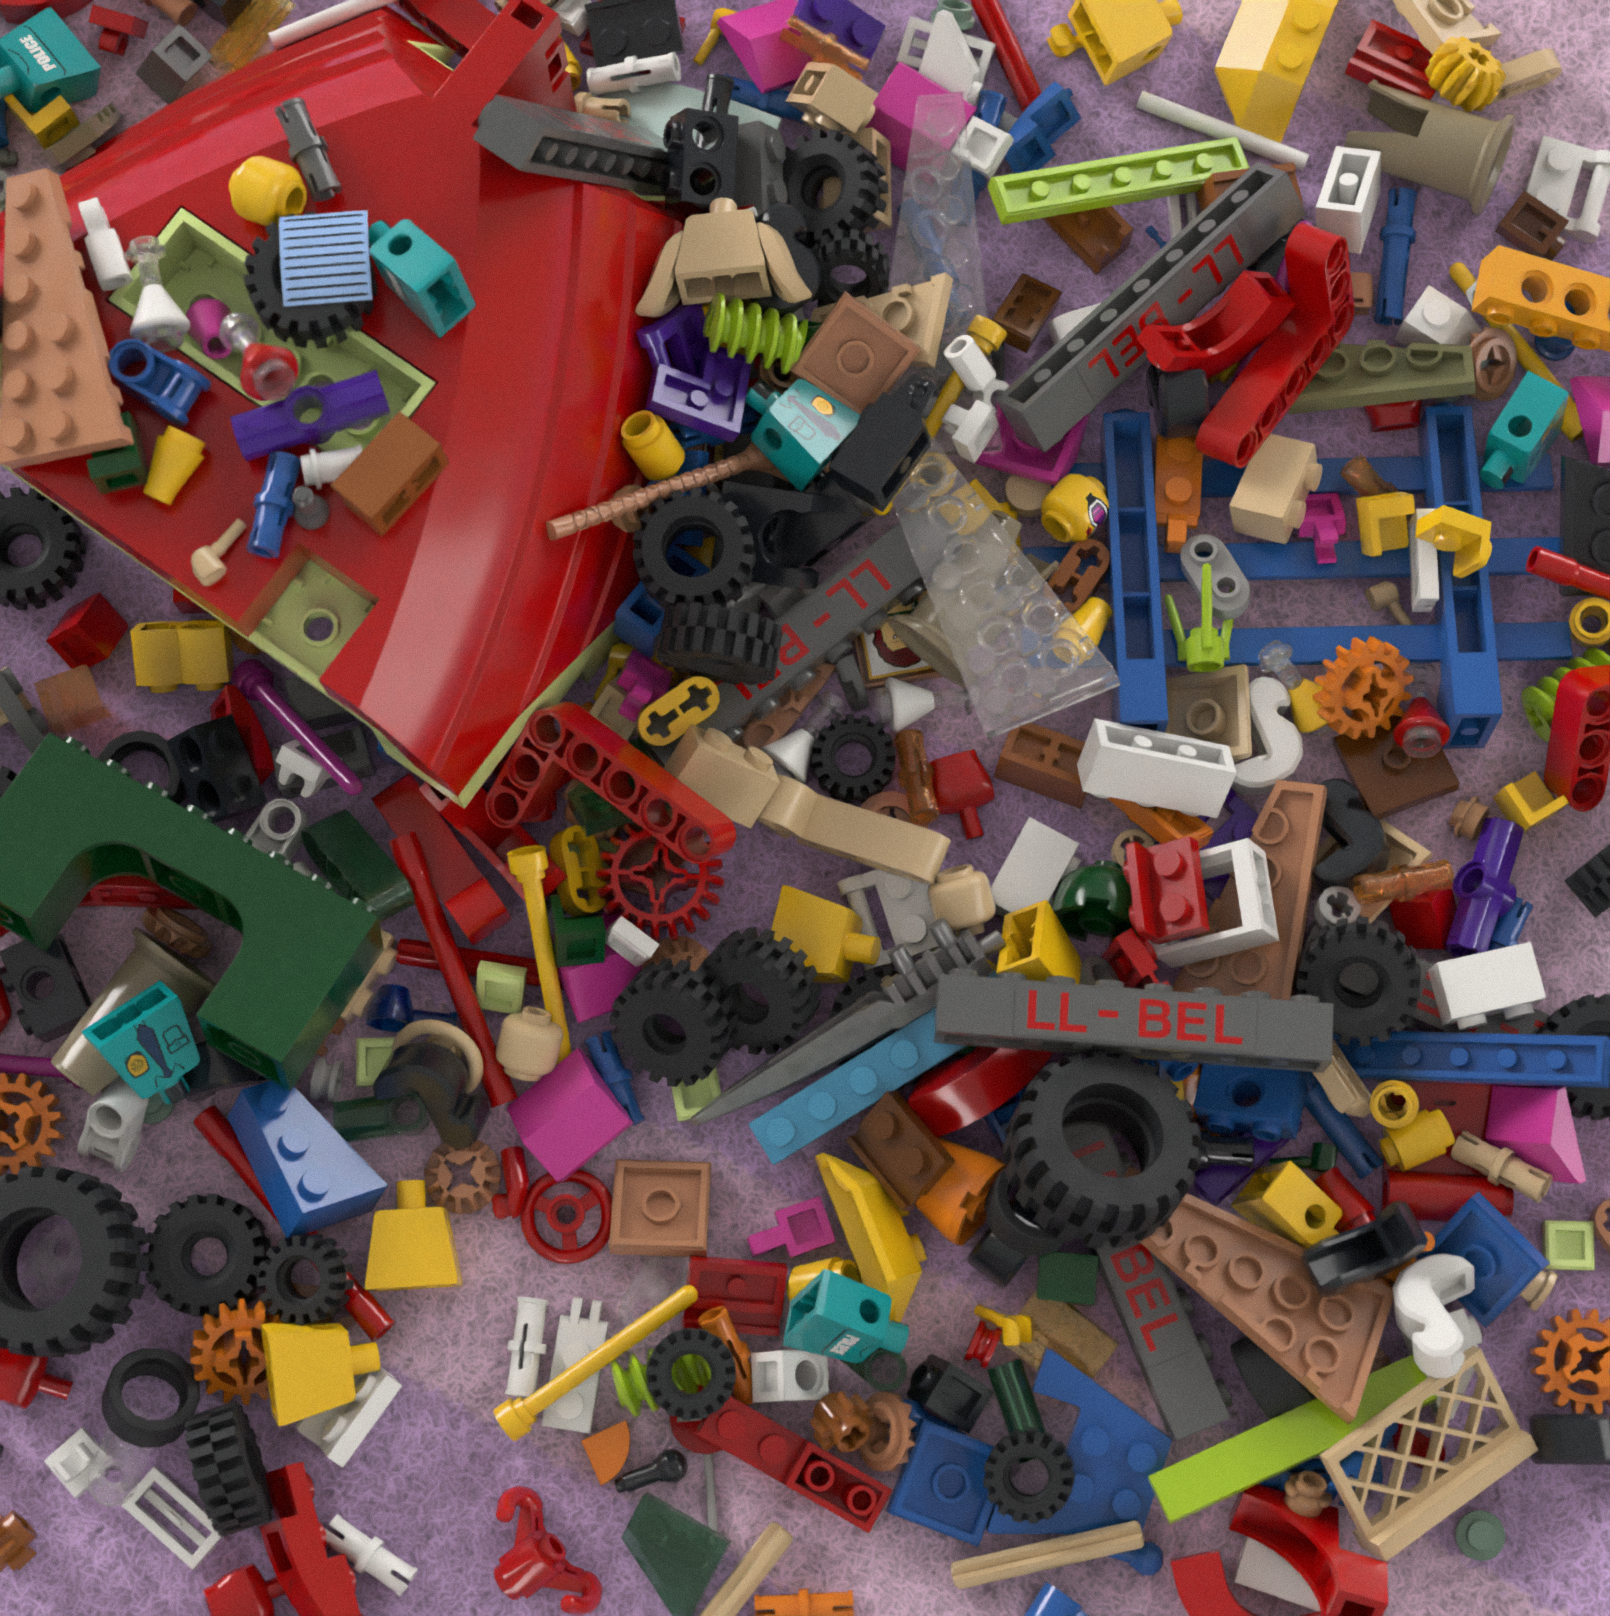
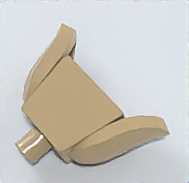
M717 198L711 202L709 213L688 217L685 222L684 231L674 234L659 251L648 285L635 312L639 316L661 317L671 311L680 299L683 305L711 303L716 292H722L725 296V301H730L733 297L741 299L772 296L770 282L778 296L788 303L809 299L812 293L799 276L790 251L779 232L767 224L756 223L752 211L748 209L737 210V204L732 199Z

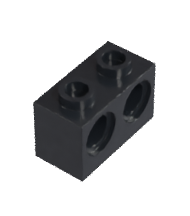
M685 108L670 117L663 134V144L665 148H668V158L660 183L661 192L665 195V209L706 214L709 213L711 202L717 198H729L734 201L739 116ZM693 129L700 132L705 142L704 149L697 146L692 136ZM690 175L695 176L700 181L702 186L701 195L695 193L691 188Z
M232 714L195 725L167 740L191 804L208 814L212 819V824L238 816L267 802Z

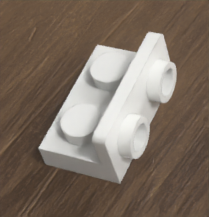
M382 1367L377 1372L354 1375L355 1400L302 1419L296 1426L299 1433L317 1444L329 1459L342 1468L402 1387L394 1376Z

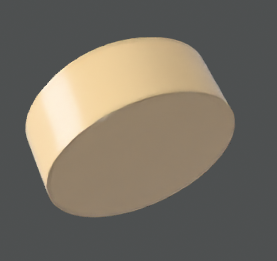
M1012 474L1006 482L1005 501L1009 503L1012 512L1016 511L1019 516H1037L1041 514V502L1044 496L1051 490V485Z

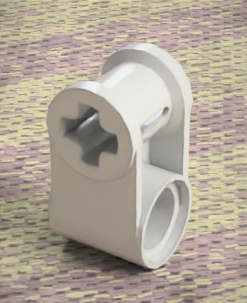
M275 799L268 802L262 808V811L245 835L253 842L252 846L266 854L269 851H275L291 861L308 835L310 822L307 815L292 801ZM292 812L295 816L293 828L284 834H277L275 831L277 818L281 814Z
M121 1077L113 1080L87 1111L84 1130L77 1146L78 1154L82 1156L92 1154L114 1164V1170L123 1173L131 1164L141 1142L140 1132L148 1105V1098L141 1099Z

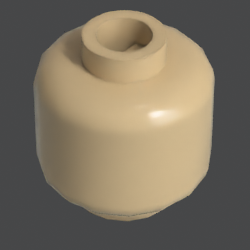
M971 864L959 865L940 871L936 875L935 883L930 885L928 889V897L935 921L945 918L952 931L956 932V936L960 935L959 931L966 928L969 929L973 936L984 932L983 923L989 921L996 912L987 875L981 871L973 870Z
M528 1006L523 1008L522 1013L510 1014L504 1019L496 1047V1058L504 1066V1072L507 1075L524 1081H538L541 1079V1075L549 1074L555 1069L563 1040V1031L557 1023L550 1021L551 1013L547 1010Z

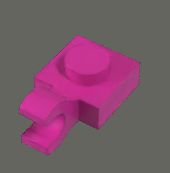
M1308 494L1305 500V517L1301 527L1297 529L1298 536L1313 537L1317 564L1336 563L1337 557L1334 543H1338V535H1344L1346 529V517L1339 494Z
M633 649L624 662L617 680V684L622 686L627 692L618 713L635 722L644 703L651 704L667 693L673 672Z
M820 1196L775 1211L774 1216L778 1226L747 1237L752 1257L785 1246L791 1259L836 1242Z

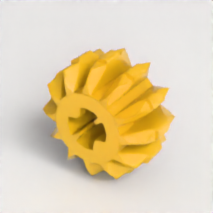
M1462 36L1459 38L1449 37L1444 44H1441L1429 60V65L1425 70L1427 77L1430 79V86L1438 90L1440 98H1446L1451 102L1452 106L1458 105L1467 112L1473 110L1482 112L1499 94L1498 92L1501 90L1502 84L1506 79L1505 72L1501 69V62L1492 57L1491 51L1482 48L1479 42L1472 43L1467 37Z

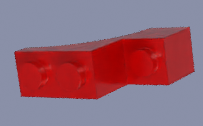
M1255 1485L1238 1494L1229 1515L1228 1530L1243 1534L1262 1543L1290 1563L1312 1589L1319 1603L1322 1616H1383L1388 1606L1387 1562L1339 1548V1508L1328 1506L1323 1508L1321 1514L1316 1517H1305L1295 1513L1287 1506L1284 1500L1285 1492Z

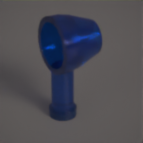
M384 984L379 987L369 1005L366 1024L373 1029L388 1032H399L406 1025L419 1020H439L456 1026L457 1012L450 1011V1014L416 1010L413 1008L408 988L396 984Z

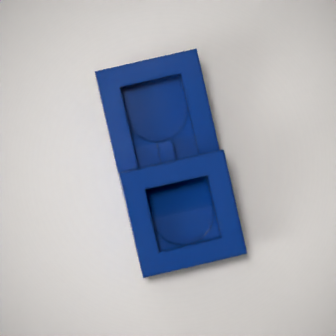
M1056 81L1048 86L1027 107L1008 132L1014 141L1004 156V160L1013 174L1038 170L1056 156L1051 144L1082 119L1065 89Z

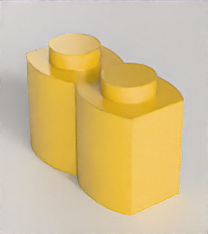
M218 619L184 622L155 621L136 624L130 631L136 686H149L152 693L175 691L178 689L177 684H195L198 691H213L223 688L224 682L231 680L235 669L232 639L228 633L230 627Z

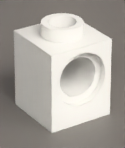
M802 1350L751 1353L753 1403L820 1400L829 1394L827 1356Z

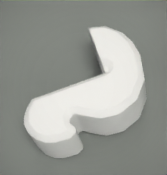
M1268 677L1256 678L1249 684L1251 736L1260 756L1235 765L1236 776L1231 788L1242 795H1260L1271 792L1277 780L1288 781L1303 757V744L1300 733L1294 724L1281 716L1290 706L1291 697L1281 682Z
M1436 1254L1419 1259L1399 1273L1393 1286L1396 1324L1406 1337L1413 1340L1415 1364L1423 1373L1434 1378L1454 1376L1459 1372L1465 1360V1355L1461 1351L1464 1336L1443 1306L1471 1293L1475 1288L1474 1266L1463 1257L1450 1254Z

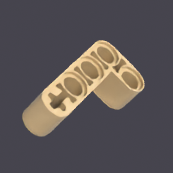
M777 774L780 784L757 818L758 822L772 832L786 839L790 835L797 838L796 843L926 885L935 883L936 875L939 874L951 843L949 838L918 825L819 795L805 784Z

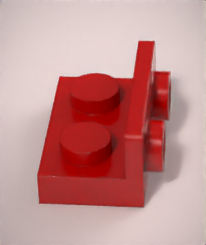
M1187 836L1148 848L1137 842L1126 844L1127 860L1124 861L1123 870L1126 881L1131 887L1133 905L1129 908V918L1137 934L1160 945L1209 932L1198 841L1191 836Z

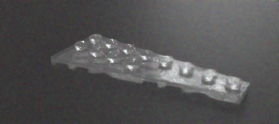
M963 92L917 96L888 292H892L891 287L908 283L910 286L931 281V276L945 272L953 278L935 368L908 366L888 393L891 396L913 374L936 386L938 393H940L954 370L944 356V350L956 337L967 335L966 330L975 315L987 318ZM990 353L989 356L985 357L993 367L992 354ZM965 386L955 405L969 411L974 404V391L968 390ZM994 391L991 395V404L996 410L995 416L999 424L996 392ZM943 422L925 455L939 454L945 456L958 454L952 440L953 435L945 430L946 423ZM1000 427L997 428L982 452L1000 451Z
M930 435V448L891 502L987 739L1120 686L1115 669Z

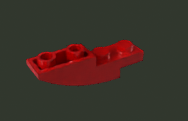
M731 1396L720 1410L703 1418L695 1431L702 1438L867 1533L871 1531L893 1490Z
M303 1461L265 1473L276 1521L259 1528L276 1576L298 1615L363 1616L360 1613L355 1595L356 1577L353 1569L347 1563L345 1554L327 1558L325 1550L327 1544L326 1532L321 1522L317 1519L313 1503L314 1485L311 1477L305 1471Z

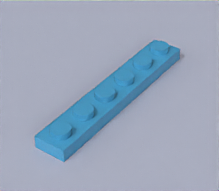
M993 971L985 977L997 978V974ZM934 1008L751 1121L748 1125L771 1163L776 1165L875 1104L887 1091H896L968 1045L933 1043Z

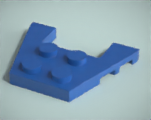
M1045 1347L1032 1390L1079 1407L1065 1450L1068 1456H1072L1074 1462L1073 1472H1075V1481L1072 1492L1063 1508L1058 1510L1053 1517L1048 1520L1045 1518L1041 1519L1038 1523L1029 1524L1027 1520H1022L1021 1523L1012 1521V1516L1008 1514L1003 1516L997 1511L999 1507L994 1504L987 1523V1532L992 1534H1077L1129 1521H1138L1143 1531L1155 1495L1148 1481V1476L1163 1470L1172 1443L1171 1437L1096 1383L1086 1373L1084 1374L1064 1359L1054 1349Z

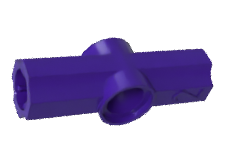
M376 370L321 388L309 385L298 387L284 400L230 418L241 453L247 462L268 455L270 452L280 451L302 443L321 445L329 441L335 432L390 415L391 412ZM318 408L323 410L319 419L313 423L306 424L300 422L301 415L308 409Z
M1499 817L1485 818L1472 861L1463 865L1453 880V891L1460 900L1446 942L1445 951L1456 958L1487 952L1497 918L1505 915L1516 900V887L1509 879L1523 837L1524 828L1514 821H1507Z

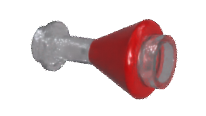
M239 312L229 314L221 323L219 337L225 347L231 350H240L243 354L240 382L244 392L251 398L260 401L279 400L288 395L293 389L298 376L299 367L296 357L285 348L259 343L256 339L259 326L251 315Z
M1410 663L1404 671L1414 676V681L1405 685L1410 688L1412 698L1393 731V738L1398 746L1403 747L1407 755L1414 758H1429L1439 753L1441 747L1448 742L1450 728L1429 701V686L1433 685L1438 678L1436 668L1432 666V663Z

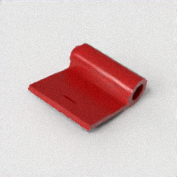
M1404 1082L1412 1087L1418 1097V1112L1426 1109L1428 1112L1438 1108L1441 1110L1452 1130L1455 1142L1462 1132L1466 1130L1488 1143L1485 1139L1492 1088L1496 1084ZM1391 1093L1393 1103L1400 1106L1406 1103L1402 1095L1396 1096L1394 1093ZM1454 1144L1446 1147L1445 1154L1404 1172L1399 1168L1398 1164L1390 1167L1383 1156L1385 1162L1382 1164V1211L1392 1202L1403 1201L1410 1206L1413 1214L1419 1221L1449 1222L1473 1195L1480 1192L1503 1216H1511L1514 1207V1193L1512 1188L1506 1187L1501 1183L1496 1186L1488 1182V1176L1480 1173V1171L1452 1159L1451 1151Z

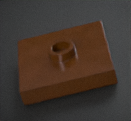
M1396 715L1389 717L1391 728L1388 731L1380 725L1376 726L1374 738H1369L1361 733L1358 739L1355 740L1343 733L1342 735L1335 736L1333 739V746L1353 786L1358 790L1365 810L1372 813L1379 820L1457 791L1460 784L1442 747L1428 753H1413L1407 747H1400L1395 743L1393 731L1401 719L1400 716ZM1421 735L1415 736L1408 745L1414 749L1431 748L1428 741Z

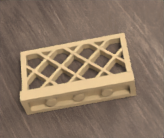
M1471 1346L1463 1352L1465 1355L1463 1366L1454 1376L1448 1378L1428 1377L1319 1455L1356 1526V1529L1352 1532L1360 1548L1385 1562L1538 1451L1531 1434L1520 1429L1482 1350L1478 1347ZM1473 1366L1478 1375L1473 1396L1456 1393L1461 1374ZM1431 1395L1442 1397L1435 1424L1418 1420L1423 1401ZM1454 1400L1471 1403L1464 1430L1447 1427ZM1484 1406L1494 1408L1501 1422L1500 1425L1486 1435L1477 1433ZM1394 1422L1404 1424L1397 1451L1380 1448L1384 1429ZM1416 1427L1433 1431L1426 1458L1409 1454ZM1445 1434L1462 1437L1457 1456L1449 1462L1439 1461ZM1355 1450L1365 1452L1358 1479L1346 1477L1339 1461ZM1378 1455L1395 1458L1388 1485L1371 1482ZM1407 1461L1424 1465L1420 1482L1410 1490L1400 1488ZM1351 1486H1356L1355 1492ZM1368 1490L1385 1492L1381 1511L1368 1520L1363 1510Z

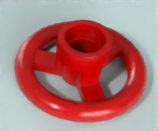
M578 1169L564 1182L578 1183L590 1191L579 1199L570 1194H561L551 1200L542 1194L550 1187L559 1183L548 1172L537 1179L527 1191L524 1210L520 1215L523 1235L530 1247L541 1257L559 1264H575L588 1260L600 1252L610 1239L613 1201L611 1193L599 1178L587 1171ZM600 1204V1227L596 1235L587 1244L578 1248L577 1230L583 1225L586 1212ZM564 1207H573L576 1212L575 1219L569 1224H563L559 1220V1212ZM535 1209L545 1213L549 1225L555 1231L562 1234L563 1249L551 1246L540 1236L535 1225Z

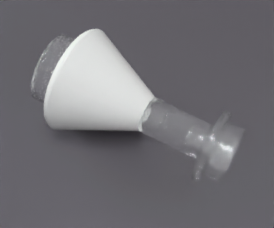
M154 236L137 237L129 242V249L125 253L127 261L138 264L142 285V293L130 328V335L133 339L142 341L159 352L171 351L183 344V335L189 331L191 324L162 286L158 260L166 255V248L159 244V239Z
M889 677L885 682V687L875 688L874 691L876 718L882 725L889 724L891 730L897 733L936 709L964 707L966 715H972L973 710L981 708L979 684L976 682L972 690L961 687L929 691Z
M825 690L821 695L815 694L813 698L819 706L800 729L762 747L761 750L773 760L776 774L792 778L803 784L806 782L814 740L819 736V731L823 726L826 727L833 717H838L839 720L845 718L843 711L847 708V705L829 690Z

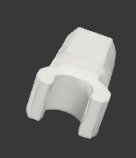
M98 198L78 203L89 234L84 240L98 282L103 291L119 289L133 282L119 236L115 229H110L105 210L101 207Z
M962 335L956 337L944 350V356L967 389L974 391V403L976 400H979L992 407L994 413H996L994 406L991 404V395L994 391L998 395L1002 394L1009 387L1008 383L995 378V370L971 336Z

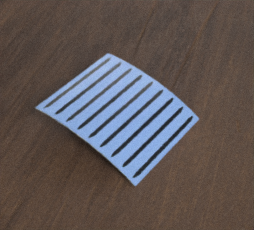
M367 210L279 217L280 265L284 307L372 300Z

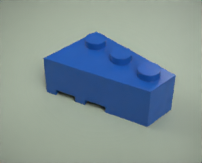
M268 1081L241 1090L227 1118L286 1238L303 1235L369 1213L374 1209L388 1184L295 1087L288 1091L276 1083Z

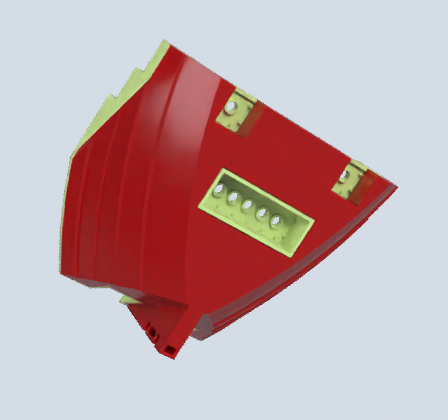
M509 0L455 70L446 65L447 61L455 53L453 49L389 6H382L278 50L268 52L197 87L115 134L96 147L95 153L75 167H68L59 178L73 224L69 233L74 250L80 252L85 269L81 271V276L85 289L92 292L109 354L117 343L133 339L130 335V328L142 290L148 285L159 284L163 286L184 315L191 305L200 299L211 298L225 303L233 314L232 337L239 329L251 328L257 332V338L254 343L289 350L297 359L299 367L298 376L292 388L283 396L269 401L253 399L244 392L240 382L245 348L240 349L233 346L227 357L218 360L211 359L205 355L203 349L187 333L181 337L173 338L177 335L163 325L152 326L149 329L160 338L147 330L143 339L158 342L145 344L173 360L189 365L212 383L207 392L201 391L186 416L189 421L186 426L180 427L123 392L107 364L111 383L119 388L123 405L118 407L120 413L129 411L139 426L149 471L157 436H163L168 425L206 443L201 452V455L205 458L175 495L171 505L143 493L146 484L102 494L90 478L87 460L92 459L91 453L14 469L0 464L371 727L389 756L464 809L516 739L519 738L529 717L539 709L558 704L577 678L588 684L608 658L612 647L621 640L620 637L613 633L616 610L641 581L633 560L632 550L635 549L634 533L622 531L620 527L614 525L612 520L595 526H589V528L581 531L578 530L576 533L550 540L546 522L568 514L571 515L579 510L583 511L585 508L593 505L597 506V504L604 501L608 502L610 499H613L619 489L626 485H638L644 489L651 481L643 475L622 444L624 438L621 435V427L625 420L632 414L645 410L653 372L647 350L640 347L636 331L646 325L655 323L661 318L639 316L635 311L646 290L659 251L674 234L684 231L685 222L688 217L697 215L665 209V196H643L630 189L520 171L473 140L479 128V115L483 108L490 101L494 100L496 94L577 112L570 73L565 71L568 61L564 40L559 37V34L562 32L559 13L539 0ZM292 98L304 99L315 130L319 137L324 136L329 148L326 154L342 186L341 192H334L335 197L321 202L313 201L298 163H292L288 154L290 145L283 127L274 112L277 106L282 107L281 103ZM255 156H264L290 165L299 172L306 188L307 199L301 215H305V212L326 214L367 210L368 229L379 220H385L394 227L399 221L409 219L455 259L477 306L439 338L387 286L369 253L376 274L374 278L377 283V296L372 295L374 308L371 315L364 312L361 314L364 325L359 331L356 332L349 326L345 329L348 337L347 340L338 344L335 335L327 337L328 347L317 349L313 340H307L306 348L296 347L291 337L287 339L286 343L276 337L272 328L268 331L248 296L249 293L245 286L244 275H249L244 265L246 256L251 255L255 257L256 255L251 244L257 236L264 241L269 236L265 229L266 226L246 220L236 213L229 192V181L233 172L240 168L242 163ZM96 197L101 207L105 210L110 229H115L119 236L133 278V282L110 291H103L98 282L84 240L89 234L78 203ZM5 210L0 213V296L2 299L4 285ZM1 337V339H0V403H1L2 337ZM664 342L671 366L674 368L667 343ZM143 361L131 363L126 368L124 375L128 377L140 375L145 370L147 363ZM376 370L389 405L390 415L373 420L372 424L363 430L348 428L335 432L329 441L321 445L302 443L280 451L293 454L301 459L300 456L309 455L310 449L314 448L316 453L361 445L363 451L400 411L441 444L450 464L383 536H380L343 503L344 499L331 487L333 482L322 483V489H317L316 485L306 486L301 463L293 492L296 488L303 486L309 488L313 495L323 498L329 507L327 522L318 529H304L298 525L293 513L291 517L287 518L278 558L273 556L272 558L260 557L247 551L246 546L252 531L256 512L253 506L256 493L261 492L269 454L246 462L236 440L230 417L284 400L293 390L301 386H314L321 381L333 384ZM318 408L308 409L301 415L300 422L306 424L313 423L319 419L323 410ZM674 430L672 433L679 432L680 430ZM237 519L241 520L247 528L230 545L226 552L219 557V560L227 568L225 574L214 584L204 586L193 573L191 562L193 553L201 547H210L219 540ZM678 546L686 552L685 546ZM317 618H327L333 622L331 635L322 641H313L307 636L309 624Z

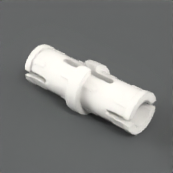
M675 52L644 59H638L637 56H629L622 63L587 69V83L590 93L594 97L600 94L623 90L638 93L642 92L645 86L681 80L680 63ZM651 70L650 74L617 79V75Z
M518 1297L513 1340H508L507 1350L512 1351L505 1395L527 1398L536 1391L540 1356L546 1355L547 1345L542 1344L546 1309L549 1301L538 1298Z
M337 1514L329 1525L343 1534L345 1538L342 1540L325 1529L326 1545L339 1554H345L347 1559L355 1563L354 1570L360 1574H363L365 1571L400 1597L409 1585L394 1576L393 1571L412 1581L418 1569L382 1547L384 1541L377 1536L373 1539L369 1538Z

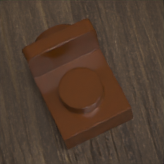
M1524 190L1498 224L1495 232L1524 252L1553 261L1567 242L1561 234L1569 220Z

